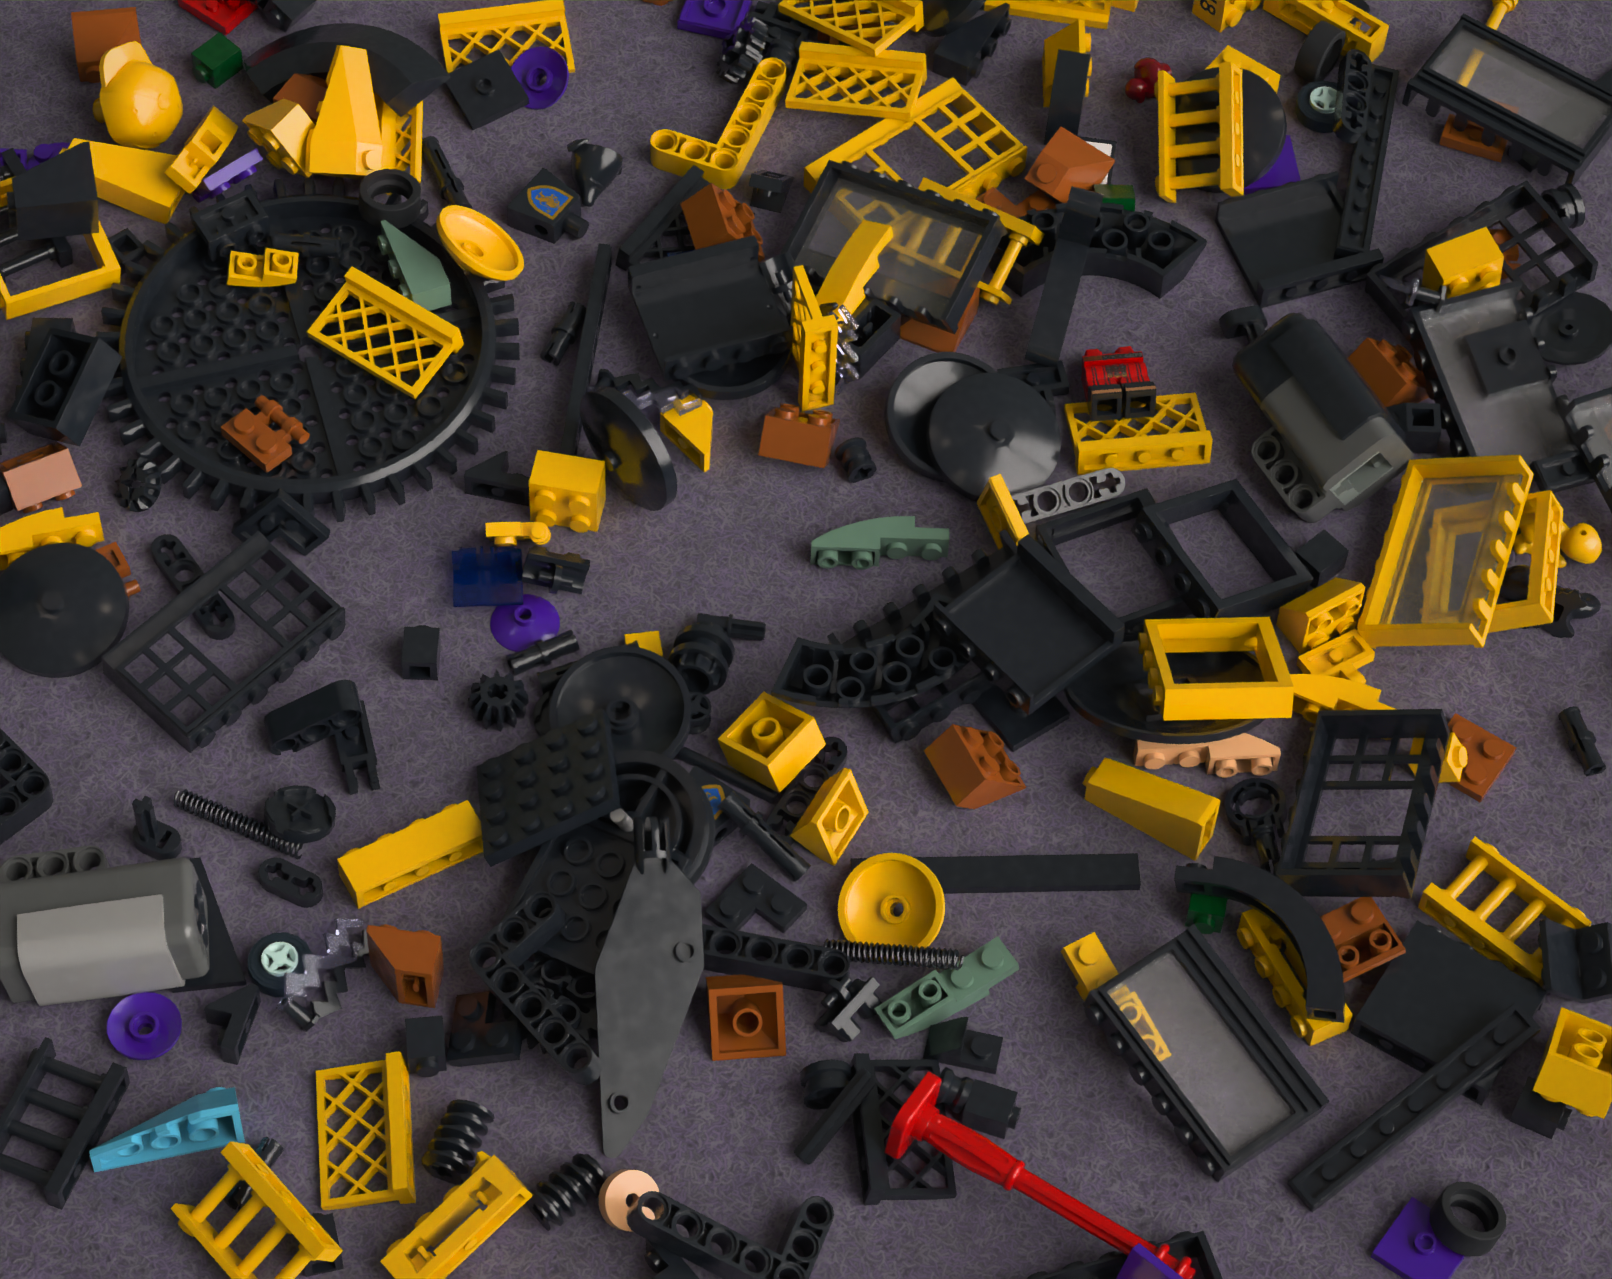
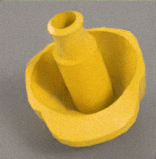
M136 41L127 42L107 50L101 57L99 64L101 89L100 98H97L93 103L92 110L95 119L100 123L106 122L111 138L122 146L145 150L159 146L170 137L183 115L182 100L174 77L166 70L153 65L141 44Z

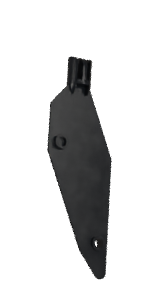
M662 816L659 826L656 817H647L644 830L642 817H633L635 862L594 968L598 1058L602 1064V1071L599 1076L602 1147L604 1155L608 1158H616L621 1154L648 1116L704 968L700 891L671 860L669 816ZM615 1097H621L624 1100L625 1107L623 1110H619L614 1106Z

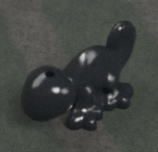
M1515 565L1507 568L1499 594L1511 602L1527 600L1530 567L1527 565ZM1556 585L1553 623L1532 627L1537 629L1542 626L1546 631L1551 632L1554 637L1572 638L1575 632L1570 621L1572 619L1592 617L1600 610V601L1590 593H1579V590Z

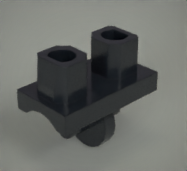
M789 250L759 262L776 306L785 317L791 315L793 267L796 266Z
M534 545L528 549L521 574V582L549 587V593L557 594L558 590L582 594L585 578L590 567V560L582 559L580 554L568 552L563 555L549 552L546 547Z
M844 976L839 982L832 978L826 979L822 984V989L826 996L821 1001V1004L827 1010L814 1023L816 1028L820 1032L831 1031L841 1042L852 1041L861 1032V1028L851 1016L858 1011L864 1019L871 1018L876 1015L874 1008L882 1004L874 992L880 986L874 977H870L867 981L855 979L853 982L847 976Z

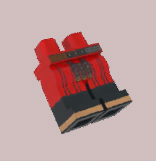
M1131 346L1119 347L1113 354H1102L1098 349L1085 351V355L1082 356L1081 381L1091 422L1121 419V409L1125 419L1155 416L1156 387L1154 382H1150L1142 351L1134 352ZM1139 401L1144 403L1145 406L1133 408L1130 407V403ZM1107 404L1112 409L1100 411L1097 409V405Z

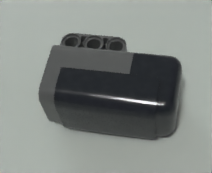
M1289 313L1234 356L1232 368L1235 376L1273 425L1254 441L1251 448L1253 459L1288 506L1303 521L1316 523L1335 508H1343L1345 511L1357 507L1404 471L1409 460L1414 459L1413 453L1405 444V432L1347 356L1316 320L1308 319L1300 313ZM1272 450H1276L1275 455L1266 460L1267 454ZM1294 474L1291 482L1284 484L1286 477ZM1313 498L1312 503L1308 507L1302 509L1303 503L1306 500Z

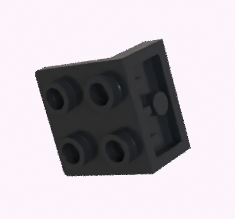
M1549 919L1540 920L1538 944L1542 950L1543 968L1541 978L1546 991L1579 1003H1591L1612 998V924L1605 922L1573 929Z

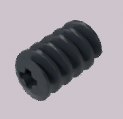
M460 1099L451 1101L447 1106V1113L440 1120L441 1126L435 1130L434 1139L428 1144V1151L421 1158L424 1168L435 1178L454 1185L462 1184L463 1180L457 1173L466 1174L469 1172V1165L465 1161H473L476 1154L471 1148L478 1149L481 1147L482 1140L478 1136H485L488 1133V1127L484 1123H492L495 1119L494 1114L484 1106L472 1101Z
M577 1153L572 1157V1163L565 1162L560 1166V1172L553 1171L549 1174L548 1181L542 1180L537 1183V1191L529 1190L533 1196L526 1202V1205L537 1220L549 1231L550 1220L559 1226L564 1224L561 1216L562 1211L571 1217L576 1215L572 1203L576 1202L583 1208L588 1206L584 1194L588 1193L591 1197L597 1199L599 1192L596 1185L602 1186L608 1177L593 1157L589 1154Z

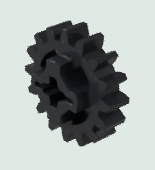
M747 17L745 23L743 21L740 22V25L736 26L729 36L726 35L721 44L723 47L719 56L720 60L717 62V66H719L716 71L719 74L718 77L730 84H737L739 78L743 80L745 75H748L755 65L758 66L763 57L762 50L766 44L765 40L768 38L766 34L768 27H766L765 23L755 17Z

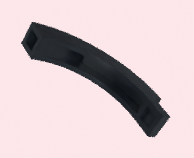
M1214 856L1213 869H1207L1206 866L1198 863H1188L1186 866L1176 865L1174 881L1177 892L1215 896L1237 901L1254 908L1273 921L1292 942L1304 966L1307 977V1019L1344 1023L1345 993L1339 955L1324 922L1314 908L1296 890L1270 872L1231 858Z

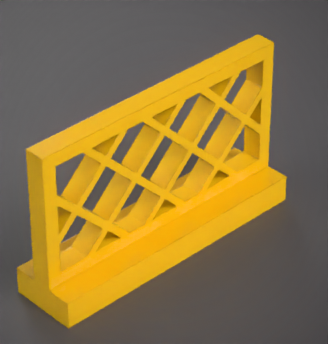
M544 0L438 14V29L448 74L453 72L460 63L468 65L473 62L466 58V56L474 47L488 55L498 49L500 50L505 43L518 51L510 61L505 58L511 68L515 60L528 50L536 39L566 57L569 73L575 72L565 17L564 0ZM560 26L561 34L555 41L542 34L548 27ZM516 31H525L531 35L524 45L510 38ZM484 35H494L500 39L492 49L479 42ZM461 38L469 44L459 53L449 47L448 40Z
M783 0L778 4L779 12L874 57L878 56L909 29L918 32L924 27L923 2L921 0H848L850 2L836 3L835 0H832V4L814 6L813 2L823 0ZM810 2L809 7H794L797 3ZM866 9H867V10L873 12V13H870V14H861V15H860L859 10H866ZM856 11V15L853 16H837V13ZM834 14V18L819 19L815 17V15ZM884 21H893L897 25L884 26ZM880 22V27L862 29L861 24ZM858 25V29L845 31L839 28L842 26ZM882 36L875 44L863 39Z
M986 0L984 11H990L1004 3L1010 4L1009 15L1072 24L1077 20H1085V26L1107 29L1112 0Z
M801 41L799 61L785 99L786 108L911 120L921 86H925L927 80L926 54L884 50L874 57L853 46ZM804 73L816 76L808 79ZM835 77L847 78V79H845V80H843V81H841V82H838V80H837ZM866 80L879 82L870 85ZM825 81L832 85L822 91L815 87ZM897 83L910 84V85H908V86H906V87H904V88H901ZM856 84L863 88L852 95L846 90ZM887 87L894 91L883 98L877 93ZM806 90L813 94L808 98L796 97V95ZM837 93L844 97L839 101H829L827 99ZM869 96L875 100V102L869 105L858 102ZM900 99L906 103L905 108L890 106V104Z
M804 266L793 267L791 325L793 327V342L791 352L799 371L798 403L803 412L834 405L838 323L834 314L822 316Z
M352 266L344 276L346 283L308 329V337L416 399L452 352L457 354L464 345L460 329ZM351 295L360 301L361 309L342 312L341 304ZM382 313L386 316V325L368 327L367 315ZM357 317L363 318L364 329L345 333L343 320ZM339 321L341 334L325 336L320 333L326 324ZM409 329L413 332L414 340L395 344L393 331ZM389 332L391 345L372 348L370 336ZM366 337L367 350L352 352L348 349V340ZM435 344L442 348L436 357L422 359L420 347ZM416 348L417 361L399 364L398 351ZM393 353V366L380 368L375 365L373 356ZM419 368L421 376L413 386L402 381L400 372Z
M1196 393L1156 396L1155 409L1159 412L1153 418L1125 419L1123 417L1120 421L1105 420L1091 422L1090 420L1087 424L1074 417L1075 413L1089 414L1087 402L1064 404L1067 426L1075 454L1077 475L1105 468L1128 471L1210 463L1213 439L1210 430H1206ZM1139 401L1130 403V407L1133 408L1145 406L1144 403ZM1107 404L1097 405V409L1100 411L1112 409ZM1179 404H1190L1191 410L1186 415L1173 408ZM1167 416L1178 423L1171 428L1160 421ZM1132 419H1135L1145 426L1138 431L1127 424ZM1099 422H1102L1112 427V429L1105 434L1094 427ZM1185 426L1196 431L1180 433ZM1152 429L1162 433V435L1147 436ZM1119 432L1129 436L1128 438L1114 439ZM1086 435H1088V436H1090V437L1096 439V440H1093V441H1082V442H1081V440H1082Z
M401 1051L386 1053V1060L316 1071L321 1208L323 1210L345 1209L399 1200L400 1204L416 1203L409 1067ZM382 1072V1082L372 1093L360 1085L369 1074ZM342 1079L348 1085L335 1099L326 1093L325 1080ZM356 1089L366 1096L367 1099L354 1113L344 1106L343 1103ZM326 1100L331 1103L328 1108H326ZM375 1103L384 1109V1116L373 1127L363 1120L362 1117ZM339 1109L350 1118L336 1133L327 1126V1119ZM358 1123L368 1130L369 1133L355 1147L344 1137ZM384 1128H385V1135H384L383 1133H381V1131H382ZM328 1134H329L330 1136H332V1139H331L329 1142H328ZM377 1137L386 1144V1149L374 1161L363 1152ZM341 1143L351 1153L337 1167L329 1161L328 1154ZM360 1157L371 1167L356 1181L346 1171ZM386 1162H387V1169H385L384 1167H382ZM329 1168L334 1171L330 1177ZM379 1171L387 1177L388 1190L371 1192L365 1185ZM340 1177L353 1185L344 1197L330 1199V1188Z

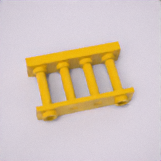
M1233 62L1219 63V74L1216 75V78L1175 83V78L1166 71H1158V82L1155 83L1154 92L1158 101L1159 175L1156 176L1155 187L1159 197L1168 203H1176V190L1218 185L1222 191L1231 197L1244 196L1242 70ZM1217 91L1219 93V105L1216 109L1176 114L1175 96ZM1218 122L1220 125V137H1217L1215 141L1176 145V127ZM1216 153L1220 156V168L1217 169V172L1176 177V158Z
M923 177L918 187L920 191L925 192L926 189H930L939 193L944 199L950 201L960 199L968 203L973 209L979 211L989 209L1000 216L1002 224L1007 232L1010 233L1008 238L1011 241L989 285L979 281L977 288H980V298L994 305H997L999 301L1010 305L1013 299L1001 291L1022 246H1026L1028 242L1039 246L1045 234L1035 225ZM924 216L920 217L906 247L891 242L889 248L898 255L896 260L911 268H914L915 264H919L945 277L960 280L982 236H978L961 272L947 267L945 264L962 229L949 226L933 260L917 253L933 219Z
M1475 836L1471 840L1466 854V858L1471 862L1446 889H1440L1431 882L1423 891L1418 908L1463 942L1470 945L1479 954L1490 960L1503 963L1508 970L1523 978H1530L1542 986V950L1539 947L1533 954H1528L1514 944V942L1541 913L1551 921L1573 929L1591 926L1592 922L1586 918L1581 910L1568 905L1500 855L1494 846L1484 843ZM1484 870L1500 883L1474 911L1469 910L1459 903L1456 898ZM1511 892H1514L1529 905L1504 932H1498L1487 924L1485 920Z
M230 1141L220 1153L229 1162L227 1165L229 1170L196 1207L178 1203L171 1207V1210L179 1218L177 1222L179 1227L188 1235L195 1237L231 1279H258L252 1272L287 1233L293 1234L300 1242L298 1245L299 1251L274 1279H295L311 1260L333 1262L343 1251L249 1144ZM240 1180L246 1181L253 1189L251 1191L252 1197L218 1234L206 1218ZM263 1207H269L276 1215L274 1218L276 1223L249 1254L241 1260L229 1245Z

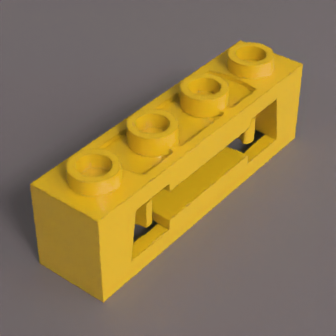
M1264 0L1263 10L1307 35L1320 21H1326L1345 31L1346 39L1341 52L1343 56L1349 50L1357 49L1364 52L1372 63L1384 51L1389 25L1346 0ZM1356 17L1371 26V28L1364 32L1360 30V21H1356L1355 26L1350 21Z
M1254 908L1243 912L1237 929L1239 942L1244 949L1250 948L1255 956V967L1262 978H1268L1273 986L1272 992L1276 1003L1280 1008L1286 1007L1291 1015L1290 1022L1294 1033L1299 1038L1304 1037L1310 1047L1347 1031L1353 1014L1346 1003L1344 1023L1307 1019L1306 1001L1303 998L1304 990L1279 951L1282 948L1281 943L1283 941L1287 947L1284 953L1307 989L1306 972L1294 945L1286 934L1262 913Z
M493 1155L489 1159L486 1158L473 1168L472 1175L462 1185L454 1186L445 1194L442 1204L433 1212H427L421 1216L415 1223V1229L409 1235L391 1244L386 1251L387 1255L380 1262L395 1279H445L533 1196L532 1193L498 1157ZM478 1200H480L484 1205H487V1206H488L484 1211H482V1209L478 1208L463 1224H461L447 1239H445V1240L433 1251V1252L436 1254L435 1257L433 1256V1254H432L430 1251H428V1252L426 1251V1249H427L430 1245H431L432 1247H435V1246H436L443 1238H445L460 1222H462L476 1207H478V1206L480 1205V1204L477 1202Z

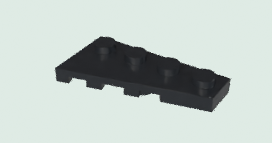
M201 857L190 858L189 860L195 868L207 900L210 966L204 976L185 979V986L172 988V992L179 993L247 985Z

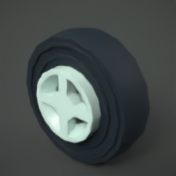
M1324 80L1314 81L1305 85L1298 93L1295 112L1298 120L1306 128L1320 133L1334 132L1333 122L1337 83Z
M287 932L272 933L261 938L252 947L248 956V974L252 983L258 985L259 990L263 994L272 997H289L300 992L309 984L314 972V958L308 944L299 936ZM282 966H286V967H287V968H284V969H279V970H277L278 967H282Z

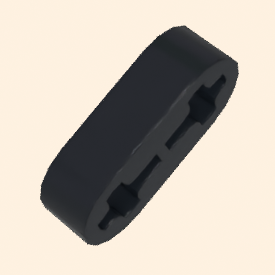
M278 857L269 858L258 869L259 882L263 889L297 906L304 908L313 907L323 897V887L320 878L316 874ZM277 870H281L282 878L275 877L272 881L269 880L268 872L275 873ZM309 884L312 885L313 893L306 892L304 895L300 894L298 886L306 888Z

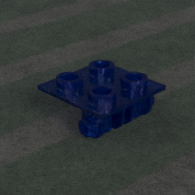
M514 545L497 547V553H494V546H490V553H484L483 546H480V554H477L476 548L459 547V550L452 551L454 607L523 605V582H521L522 548H515Z

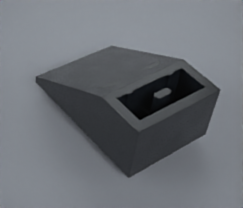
M820 288L814 293L815 298H816V296H817V294H818ZM865 296L866 298L838 331L836 366L858 380L900 339L901 314L878 299ZM790 317V318L787 320L789 326H791V317Z

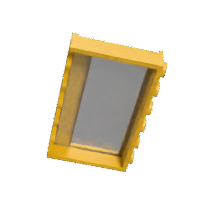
M1520 454L1409 460L1406 472L1401 478V488L1397 501L1392 508V517L1388 530L1384 534L1382 550L1375 563V573L1371 586L1366 592L1363 612L1357 622V632L1371 648L1376 649V647L1444 645L1484 647L1534 475Z

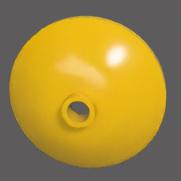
M458 205L447 206L439 213L436 225L440 240L450 256L461 268L474 275L495 281L513 280L522 272L524 259L520 249L514 240L494 221L473 209Z
M883 853L870 857L860 863L845 880L838 900V918L844 936L852 943L854 941L857 943L862 941L863 945L867 941L868 944L873 942L874 946L878 942L880 945L884 943L885 946L888 943L891 946L893 944L896 946L901 944L902 948L905 944L907 947L912 945L913 948L917 945L919 949L921 946L924 948L929 947L941 929L945 914L944 894L935 874L918 859L900 853ZM897 904H902L903 913L896 917L893 913L894 907Z

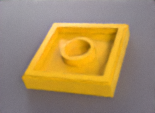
M1001 474L990 477L977 501L978 508L998 550L1003 547L999 532L1004 529L1018 546V541L1029 534Z

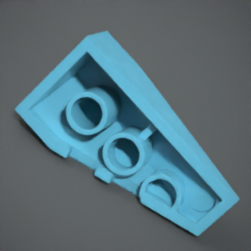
M216 1087L208 1090L206 1093L195 1095L89 1150L94 1172L224 1147L230 1141L244 1143L245 1139L235 1087L228 1089Z

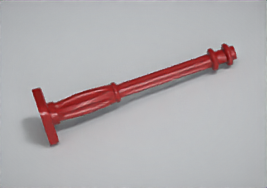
M930 1071L923 1077L897 1113L885 1148V1153L894 1159H900L914 1139L920 1142L924 1140L968 1170L1002 1186L1006 1191L1015 1189L1127 1256L1132 1248L1140 1243L1181 1277L1193 1279L1196 1269L1191 1267L1192 1260L1190 1257L1185 1256L1178 1260L1168 1254L1170 1251L1168 1244L1163 1243L1158 1248L1032 1174L1025 1169L1024 1161L1016 1159L986 1137L940 1114V1109L936 1108L935 1104L941 1086V1078Z

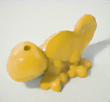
M1562 521L1560 549L1570 559L1585 564L1595 562L1602 551V543L1595 528L1584 522L1570 528ZM1535 523L1519 525L1521 534L1516 535L1514 540L1515 553L1523 554L1526 552L1530 555L1532 554ZM1559 552L1558 568H1563L1567 565V562Z

